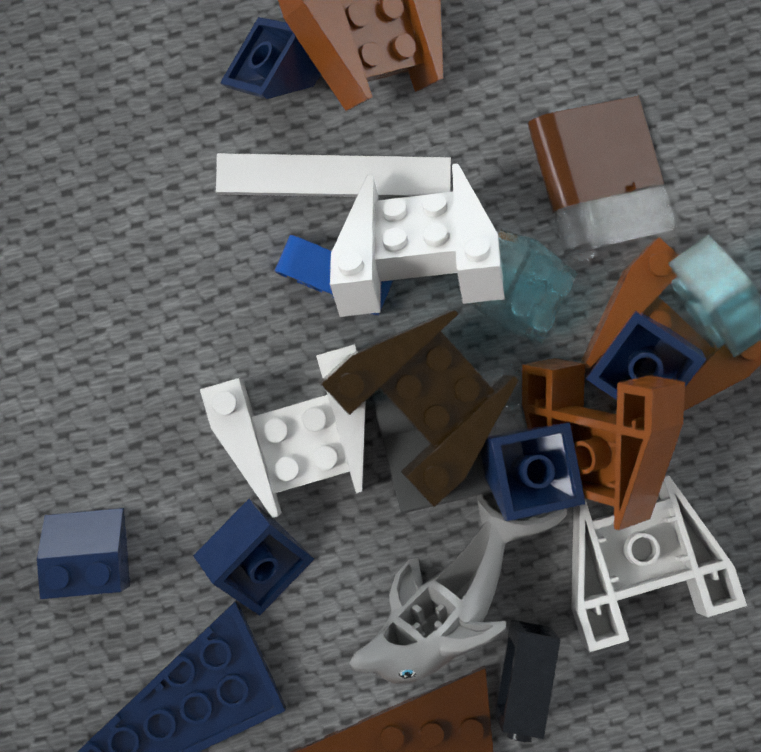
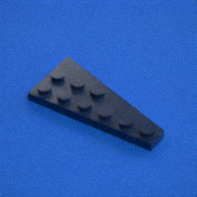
M235 600L77 752H200L284 712L286 705L238 601Z

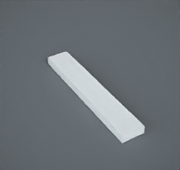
M217 153L216 193L218 195L357 197L368 174H373L378 197L403 198L450 192L451 157Z

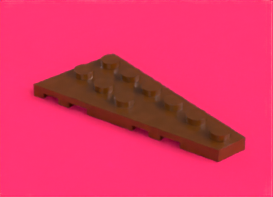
M482 666L467 675L453 681H448L433 690L417 697H412L362 719L356 724L340 731L337 730L320 740L290 752H493L486 668Z

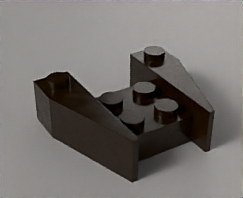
M455 309L443 312L348 355L319 382L349 415L377 389H380L428 441L430 445L413 459L401 473L433 507L441 502L466 478L519 381L515 376L504 375L491 387L449 341L441 330L459 315Z

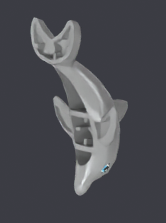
M492 492L476 496L482 523L479 531L452 563L424 584L418 558L409 559L395 574L389 594L391 615L375 638L354 654L350 662L351 668L358 672H374L377 676L392 684L413 683L438 671L455 657L484 646L506 631V621L483 622L488 613L496 591L505 544L545 532L558 525L566 517L567 508L505 521Z

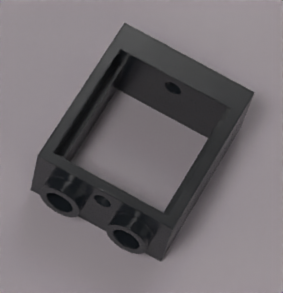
M512 619L510 621L495 714L502 732L508 733L507 737L515 741L532 742V737L544 739L561 641L550 626Z

